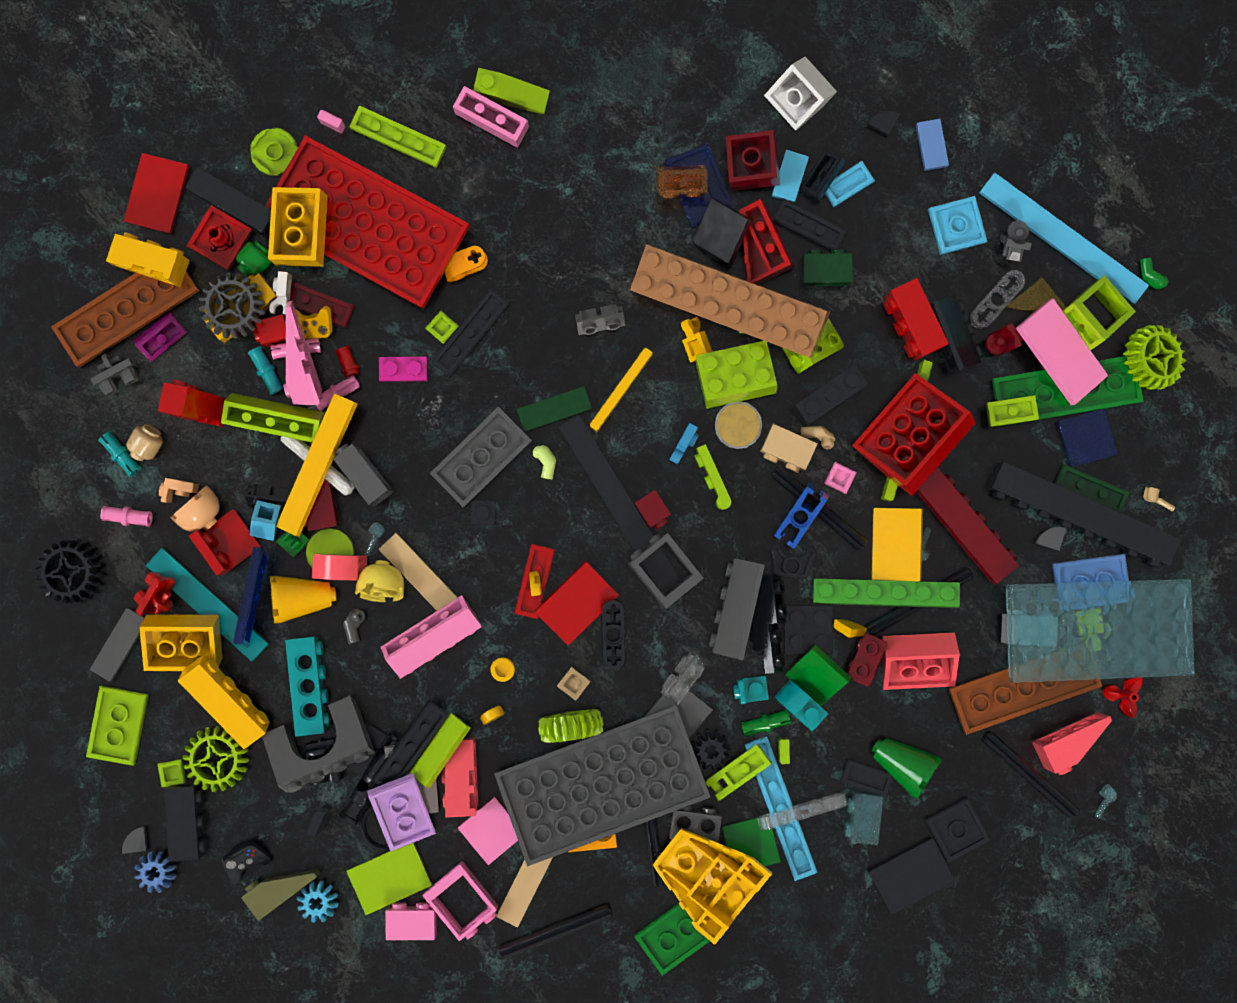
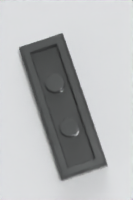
M127 607L90 670L112 682L139 638V627L145 617L139 616L133 609Z

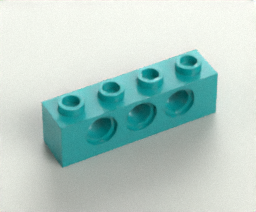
M318 636L285 640L295 737L326 733L328 727H331L330 713H326L325 706L329 698L327 689L323 687V679H326L325 665H321L320 655H323V643L318 640ZM304 655H308L312 659L310 668H305L301 663ZM306 679L314 682L315 688L312 692H308L304 688ZM308 703H312L317 707L315 716L307 713L306 707Z

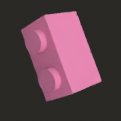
M396 902L387 908L386 940H435L437 936V913L428 902L416 903V906H407L405 902Z

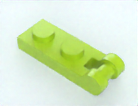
M706 444L696 448L698 454L694 455L699 468L704 467L707 473L704 479L709 490L714 488L718 497L716 499L717 508L725 510L730 507L731 499Z
M757 743L724 768L708 777L705 783L708 787L711 786L716 793L714 796L720 801L770 766L772 761L759 743ZM722 778L727 783V786L724 788L719 782Z

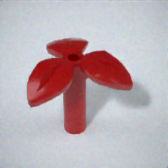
M1139 676L1126 679L1123 683L1122 691L1116 684H1110L1103 689V695L1112 702L1121 698L1120 710L1126 716L1135 718L1138 709L1136 702L1139 700L1137 693L1141 689L1143 679Z

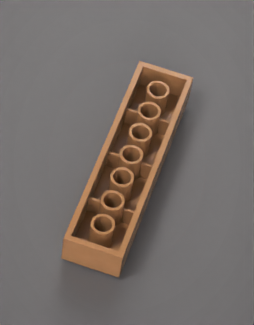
M647 244L630 289L641 295L809 358L814 357L830 315L828 310Z

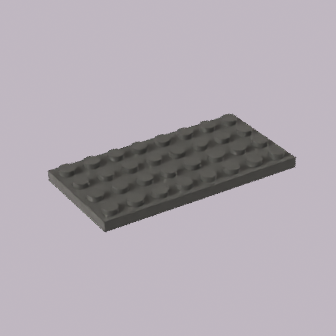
M677 706L494 773L527 867L710 798Z

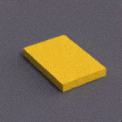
M874 508L872 580L921 581L923 509Z

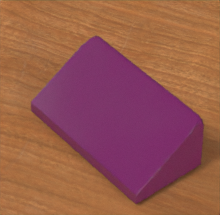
M168 311L133 341L144 356L152 362L188 331L175 315Z

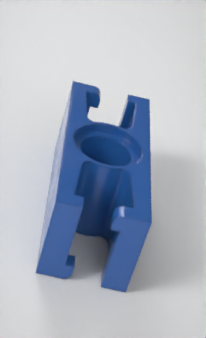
M810 482L774 535L778 539L782 536L784 537L786 534L784 529L789 523L799 528L796 538L793 537L787 542V545L795 549L829 497L827 493L821 491L819 494L821 496L820 501L814 508L804 503L807 494L813 495L815 492L813 490L815 486ZM799 510L805 511L808 519L804 521L799 520L795 512Z

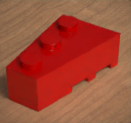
M172 380V384L165 382L163 384L158 412L177 418L223 427L221 420L224 400L226 398L199 391V387L187 384V382Z

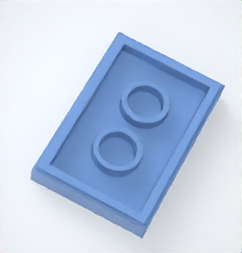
M1125 554L1052 564L1059 611L1132 601Z

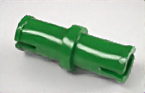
M787 709L771 715H766L765 713L760 718L741 722L745 737L764 731L769 733L771 729L791 724Z

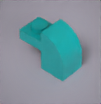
M790 679L774 696L812 732L828 715L821 706Z

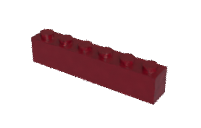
M939 465L916 493L992 584H998L1019 566L1016 562L1018 558L1011 549L1003 547L1000 543L1002 538L993 529L989 530L985 525L987 522L985 517L979 511L974 512L969 506L971 504L970 499L963 492L959 493L955 489V481L948 474L944 475L940 471L939 467L941 465Z

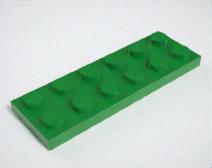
M1126 356L1098 361L1108 376L1075 405H1070L1046 370L991 379L995 401L1035 396L1039 415L1038 420L1144 402L1139 381H1132L1133 374L1127 373L1130 368L1124 364L1127 361Z

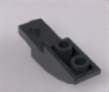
M779 575L766 576L754 611L753 651H763L765 674L784 672L783 667L785 665L784 655L781 653L780 647L782 634L778 629V624L786 623L788 610L783 599V593L785 592L784 582Z

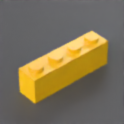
M204 654L182 671L178 682L243 749L266 734L270 723L266 714L263 711H259L252 704L249 696L242 693L235 686L234 681L222 673L214 660L209 659Z

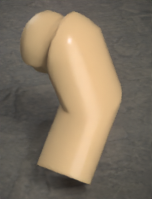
M820 425L801 427L802 437L806 439H819L824 449L834 447L835 436L825 427Z

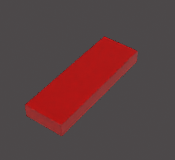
M531 544L514 614L535 619L539 618L534 610L542 604L555 549ZM529 572H539L542 589L541 595H531Z

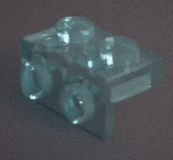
M853 792V798H849L847 808L848 813H851L850 823L846 822L845 837H848L850 844L878 845L883 796Z

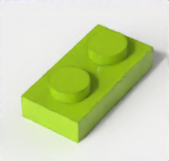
M1035 396L986 403L989 427L1039 419Z

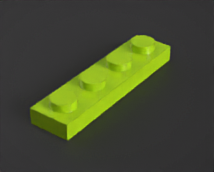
M362 106L358 107L349 126L351 130L435 168L438 167L447 147L437 140Z

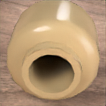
M148 424L137 426L126 443L127 449L131 452L130 456L138 461L153 459L163 444L162 437L160 436L161 432Z

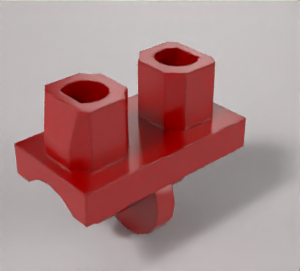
M159 572L148 573L145 582L149 585V589L138 591L133 598L139 605L135 611L139 616H143L145 613L159 615L162 611H170L173 607V603L169 598L171 597L170 591L175 585L176 580L173 577H164Z

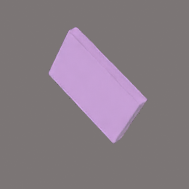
M413 773L367 791L390 852L436 834Z

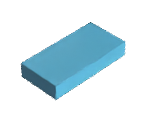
M786 150L779 171L780 185L774 187L772 197L784 198L791 203L795 202L809 156Z
M863 161L835 177L825 195L832 206L836 207L872 184L875 180Z

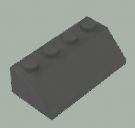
M733 558L732 563L728 562L725 576L729 577L727 586H722L720 600H724L722 610L717 609L714 620L718 627L716 633L712 632L709 646L713 647V653L738 660L744 659L765 565Z

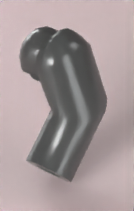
M361 609L352 610L343 623L349 644L360 641L357 629L365 619V613Z

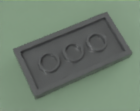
M498 406L430 474L464 508L532 440Z

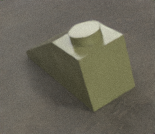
M315 869L266 878L260 883L255 880L245 888L247 893L241 898L259 921L314 880L321 872Z

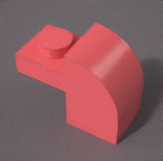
M313 554L312 578L358 580L362 569L367 567V556Z

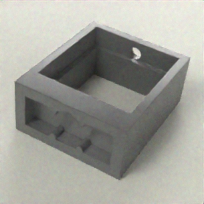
M345 444L336 451L337 456L333 460L368 505L376 506L394 492L359 446Z
M658 532L648 540L650 543L648 547L644 550L640 547L629 556L632 560L628 562V565L660 605L667 609L699 583L703 577L668 533L661 535ZM666 542L690 574L663 595L639 564Z

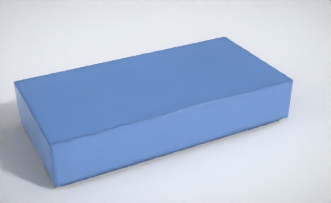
M935 119L916 123L924 171L948 167L949 162L941 120Z

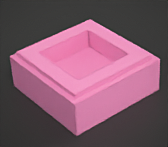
M320 110L317 116L320 123L342 134L346 127L342 119L324 110Z
M834 462L824 484L846 494L857 472Z

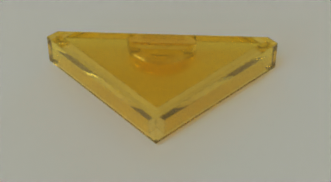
M1043 278L1035 282L1006 306L1008 309L1035 312L1045 302L1053 298L1062 311L1066 308Z

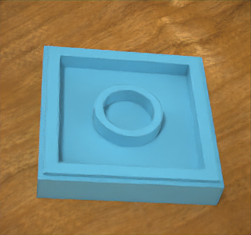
M975 196L928 209L940 255L988 242Z

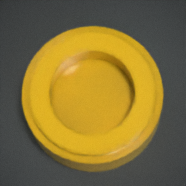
M506 657L496 659L491 665V674L497 681H508L515 673L514 663Z
M496 706L482 714L480 719L483 725H486L504 715L505 712L501 706Z

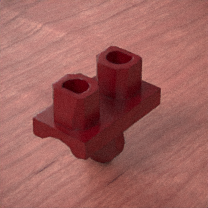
M1012 323L989 334L985 345L991 354L1001 356L1022 346L1020 341L1024 339Z

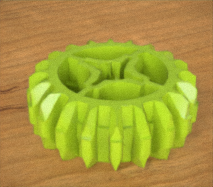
M1162 325L1145 326L1135 331V334L1129 337L1130 342L1125 344L1128 351L1123 353L1127 357V361L1124 364L1130 368L1127 373L1133 374L1132 381H1139V387L1160 390L1175 384V381L1181 378L1180 373L1185 370L1181 364L1187 360L1182 358V354L1185 352L1180 348L1182 342L1176 340L1177 334H1171L1170 328H1163Z
M587 709L542 717L538 721V730L541 741L554 743L598 735L603 732L604 723L599 710Z
M216 726L214 732L211 727L205 728V733L201 730L196 733L198 739L196 737L189 739L193 746H185V750L190 752V754L183 756L184 760H189V763L184 765V769L191 768L192 770L187 775L188 778L196 776L194 784L198 785L203 782V790H206L211 784L212 792L217 791L218 786L222 791L227 789V784L233 787L236 785L235 779L241 780L243 778L240 772H246L248 769L242 765V763L249 762V758L242 755L248 752V748L241 749L240 745L229 736L225 729L223 732L221 731V726ZM215 739L226 743L231 750H222ZM207 741V755L199 759V751ZM215 753L216 756H226L220 759V761H218L217 764L216 762H213V760L207 762V760L215 756ZM234 758L232 770L225 776V763L228 759ZM207 766L211 768L213 775L216 774V777L206 774L201 767Z

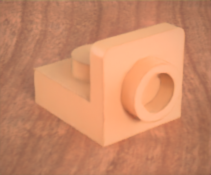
M165 478V482L161 483L159 489L161 502L171 503L174 490L175 495L189 497L190 493H198L199 484Z

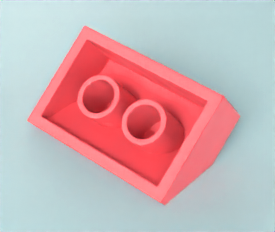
M955 633L882 636V640L888 643L881 659L883 690L955 686L960 656Z

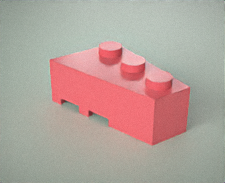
M475 737L464 738L445 765V769L442 770V783L445 784V793H443L445 818L475 816L479 810Z

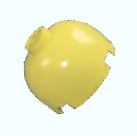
M378 560L375 561V564L368 565L362 569L356 582L355 594L360 593V598L369 601L386 602L385 597H393V601H398L404 596V579L400 571L389 565V562Z

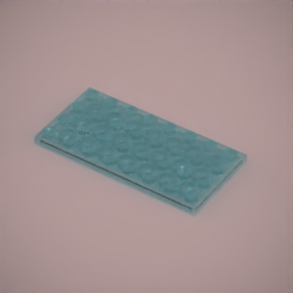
M1191 579L1006 585L1009 682L1011 683L1195 675Z

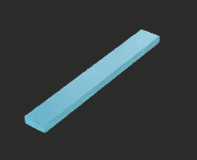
M996 173L990 177L979 192V194L1015 220L1025 222L1031 232L1097 280L1105 275L1131 305L1136 304L1149 286Z

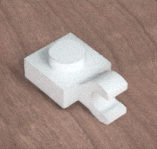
M278 271V278H274L273 291L276 292L277 298L271 302L269 307L272 314H275L278 305H282L283 314L286 315V305L288 300H290L292 275L288 272Z

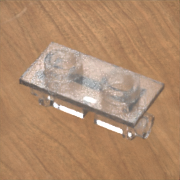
M688 654L687 657L684 656L674 669L676 673L680 674L679 677L671 674L661 686V693L666 697L671 696L676 705L688 694L689 689L696 679L701 676L705 668L698 655Z

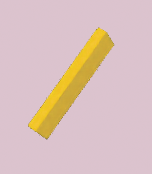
M647 348L643 349L592 420L590 428L596 432L599 431L652 357L653 352Z

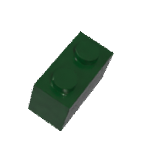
M809 250L807 254L803 255L802 286H850L853 282L852 253H846V250H832L831 254H822V250Z

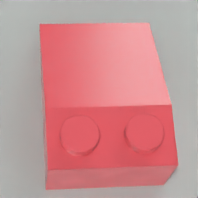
M1096 712L1033 741L1032 743L1043 767L1059 775L1070 772L1072 766L1080 762L1111 723V717Z

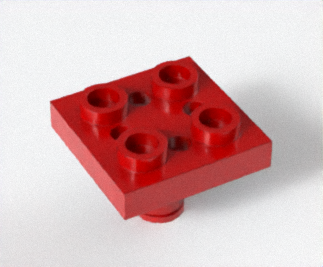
M210 205L186 246L230 271L236 261V255L247 243L254 230ZM214 246L218 248L216 252H212V249L215 250Z

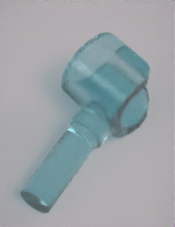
M378 522L373 523L368 529V532L373 537L365 553L367 556H371L375 544L385 532L384 527Z
M926 527L922 537V562L926 561L931 553L925 548L931 532V528Z
M1106 784L1099 793L1105 799L1095 814V817L1098 819L1101 818L1109 803H1112L1117 798L1116 791L1109 784Z

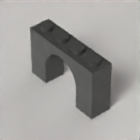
M351 696L328 705L336 727V741L330 752L322 758L316 760L302 759L297 750L292 732L284 725L266 732L262 736L279 788L286 793L296 792L302 788V785L321 781L325 775L332 772H341L347 768V765L354 762H364L370 755L375 753L358 703Z

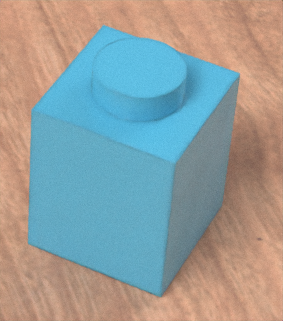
M257 500L251 518L250 536L274 541L281 506Z

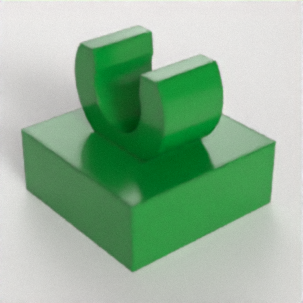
M285 531L276 542L295 558L306 547L310 539L303 532L298 537Z

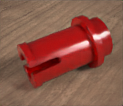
M350 346L337 349L335 353L343 369L341 371L342 375H345L346 378L358 375L360 367L354 361Z

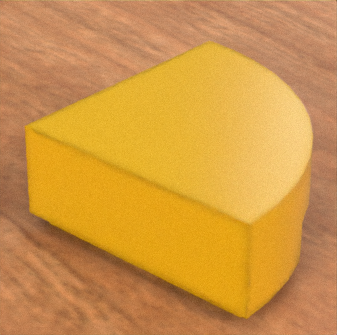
M529 572L531 595H541L542 589L539 572Z
M835 619L833 624L834 629L849 638L863 637L867 632L866 627L848 620Z

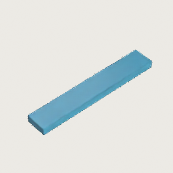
M764 736L744 745L747 751L759 743L772 761V764L758 773L756 778L793 878L797 881L818 872L768 737Z

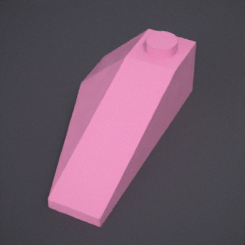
M288 301L286 305V384H283L287 398L291 397L293 404L317 405L321 401L322 387L293 301Z

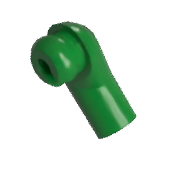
M1152 258L1140 259L1143 281L1154 289L1166 287L1168 285V278L1153 269Z

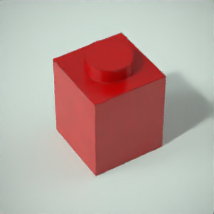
M282 314L263 319L261 324L255 322L256 330L254 331V336L257 343L260 342L262 346L270 347L271 344L286 342L285 315Z

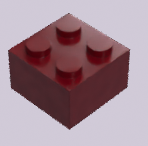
M774 130L726 136L729 183L733 191L780 185L778 147Z

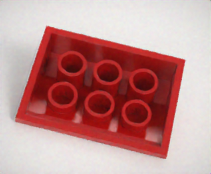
M915 373L852 446L895 484L913 496L976 422L970 411Z

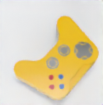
M323 306L318 314L314 313L310 316H304L296 310L305 339L327 338L332 333L331 309L328 306Z

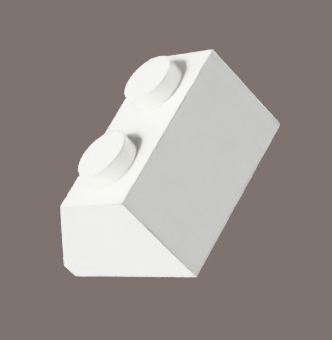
M805 56L793 63L764 96L787 122L797 130L817 113L837 91Z

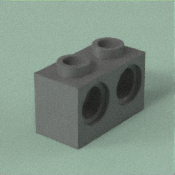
M692 805L673 811L669 838L673 839L681 829L677 825V820L682 816H686L690 819V824L682 829L718 843L721 813H716L717 809L702 807V811L693 810ZM706 819L714 822V827L710 831H704L701 828V823Z

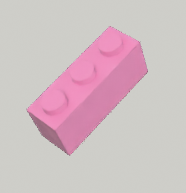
M465 86L453 105L456 115L517 148L529 128L528 120Z

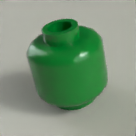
M257 240L255 243L247 242L236 255V260L240 264L237 268L248 277L250 274L256 276L259 273L262 275L271 264V261L268 260L269 249Z

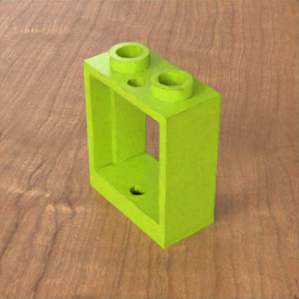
M1105 275L1089 286L1063 310V313L1090 350L1105 341L1136 312ZM1093 293L1116 319L1106 330L1083 304Z

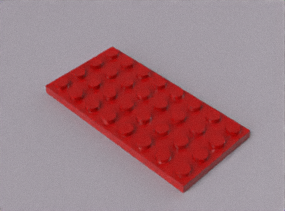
M306 135L276 186L282 188H320L328 195L324 255L422 309L426 306L470 227V224ZM272 195L270 196L268 202L265 205V207H267L270 210L272 204Z

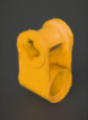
M471 246L455 252L444 272L447 281H456L469 274L483 270L487 266L488 257L483 249L478 246ZM474 254L479 256L478 263L473 262Z

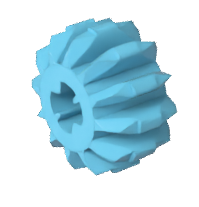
M321 880L318 887L314 881H311L309 888L304 886L301 889L304 895L297 897V900L302 902L297 908L298 910H306L303 918L312 915L311 922L315 923L318 917L324 922L327 918L326 915L330 917L334 915L335 912L332 908H337L339 903L333 900L337 898L338 893L330 894L329 892L333 888L331 884L325 889L324 881ZM318 897L321 898L320 904L315 905L313 903Z

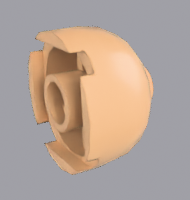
M206 485L170 518L182 529L189 532H195L202 528L207 531L217 522L214 517L219 512L220 504L218 498Z

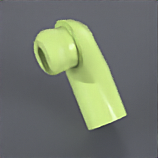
M536 446L533 449V456L539 458L543 464L541 478L553 480L556 458L547 446Z

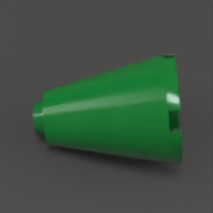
M887 737L883 741L879 739L872 749L875 753L873 758L916 800L942 761V758Z

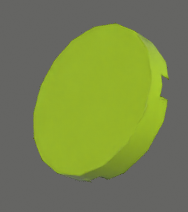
M272 128L262 130L251 143L252 162L266 175H283L298 146L293 137L283 129Z
M329 528L320 530L311 537L307 544L306 556L309 565L313 567V554L354 555L355 550L353 542L345 533Z

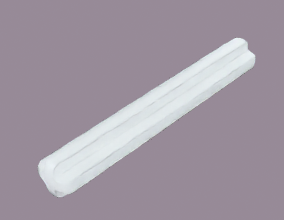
M282 436L280 438L281 441L305 461L310 447L302 440ZM332 465L330 466L325 479L343 495H350L355 488L353 484Z

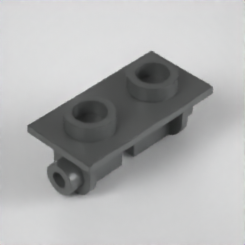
M617 304L600 307L602 315L598 316L596 308L579 311V314H575L579 335H591L598 331L616 330L625 326L622 305L617 306Z

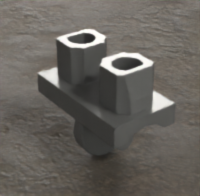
M1016 220L1008 226V236L1001 233L1000 241L1004 244L1002 255L1006 256L1008 260L1021 262L1024 249L1030 250L1032 243L1026 239L1029 234L1028 225L1023 221Z
M106 353L102 355L104 363L97 366L98 370L102 373L91 378L93 385L100 387L106 396H111L119 391L114 381L115 379L122 377L125 385H131L139 380L135 370L138 365L134 360L131 361L130 358L122 361L119 355L111 358Z

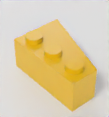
M124 233L123 236L115 234L106 262L113 266L181 287L190 261L183 256V251L171 247L170 249L163 248L161 244L150 240L142 242L138 240L139 237L129 233Z

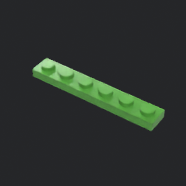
M814 579L813 604L959 608L960 583Z

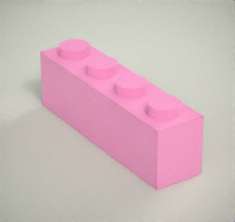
M461 595L381 646V650L387 663L401 679L424 663L431 661L446 649L453 647L468 635H472L482 626L475 612Z

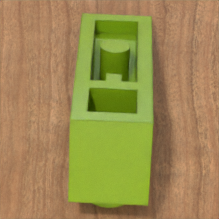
M478 68L473 89L476 93L497 104L545 114L550 90L503 73Z

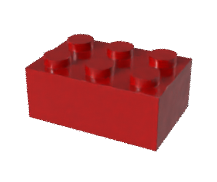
M917 278L891 290L884 297V308L888 315L892 314L896 322L893 324L895 331L899 337L903 336L906 342L904 349L909 358L913 357L914 361H917L949 344Z

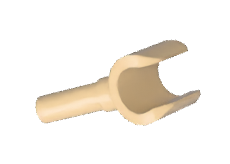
M1153 487L1145 488L1143 495L1145 501L1160 504L1170 511L1175 509V506L1158 497L1159 489Z

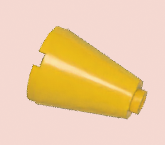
M270 576L274 624L331 607L332 601H336L335 587H330L329 582Z

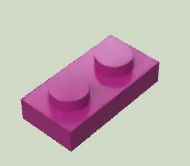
M379 357V381H428V358Z

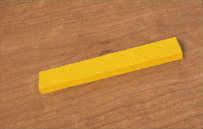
M334 393L276 527L300 537L358 403Z

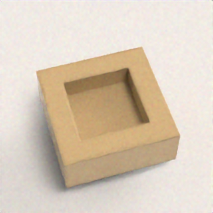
M571 667L557 687L576 701L591 681Z

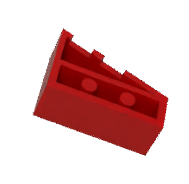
M759 199L740 209L739 212L752 219L743 239L747 281L760 285L794 268L795 265L766 203Z

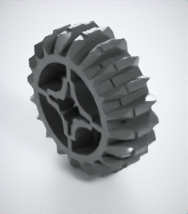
M230 273L226 274V280L220 275L217 276V284L212 280L209 281V285L212 287L211 290L203 289L207 297L199 298V301L205 303L204 306L199 307V311L207 312L201 317L203 321H209L206 327L208 329L214 328L216 335L222 332L224 338H228L231 334L234 339H238L239 331L243 336H247L246 328L255 331L256 328L252 324L254 321L261 324L262 321L257 318V315L265 314V311L259 309V307L266 304L264 300H257L263 296L262 291H256L258 285L256 283L250 284L251 279L249 277H245L242 280V275L238 273L234 279ZM232 287L244 289L241 293L237 292L232 296L224 292V290ZM219 297L221 306L217 310L218 313L215 314V301ZM249 297L250 310L246 315L243 307ZM226 299L232 301L233 303H237L234 305L236 306L235 309L239 312V314L234 310L228 309L230 307L228 306L229 302ZM231 316H236L241 321L233 325L221 323L223 319H228Z

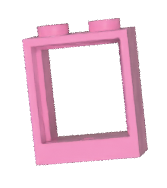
M463 861L423 894L425 900L459 941L464 937L468 940L477 933L478 929L476 927L483 921L485 924H488L497 916L495 912L499 905ZM461 876L465 877L488 906L463 928L437 897Z

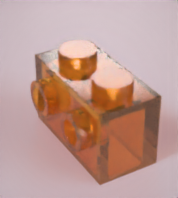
M704 165L656 167V191L659 195H663V198H676L678 194H686L687 197H699L701 193H708L707 168Z

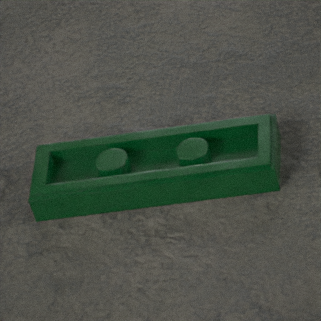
M585 386L518 408L517 412L523 430L527 432L592 410Z
M1065 464L1061 465L1054 482L1058 486L1122 513L1130 494L1127 490Z

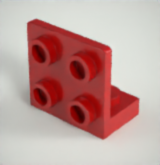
M234 509L218 519L207 531L205 529L203 531L196 530L189 535L216 575L226 574L261 549L259 542L254 536H250L249 528Z

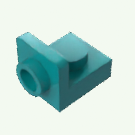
M765 675L737 679V685H733L734 697L739 699L740 704L769 700Z

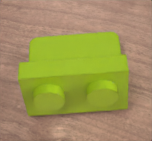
M828 318L814 357L809 358L783 347L782 349L797 374H800L815 363L841 350L844 347V343Z

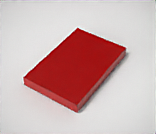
M142 153L124 222L172 235L190 166Z
M585 561L534 612L569 645L601 614L602 604L608 599H616L619 594Z

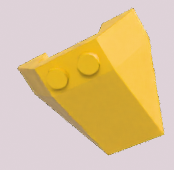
M682 828L653 864L668 889L672 890L680 901L679 905L681 908L685 909L692 919L695 929L714 945L727 931L733 920L754 894L760 890L772 875V872L754 857Z

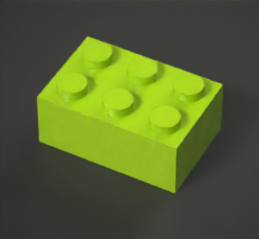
M767 341L696 355V367L706 409L772 395L777 392V381Z

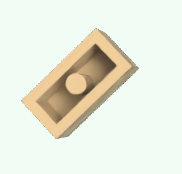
M773 424L760 452L765 454L763 458L774 463L780 460L786 463L785 468L799 473V470L805 471L818 443Z

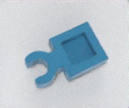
M689 423L670 461L678 464L688 445L694 446L699 437V434L695 433L698 427Z

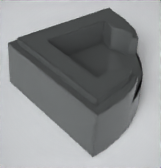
M1053 527L1045 530L1037 537L1035 544L1059 551L1066 528Z
M146 826L135 829L126 837L122 847V854L148 850Z

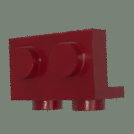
M865 633L857 645V654L851 660L847 669L851 680L867 687L871 685L888 643Z

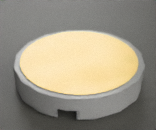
M741 401L722 407L716 416L714 424L715 433L720 442L733 449H743L754 444L762 430L761 416L756 408L749 403Z

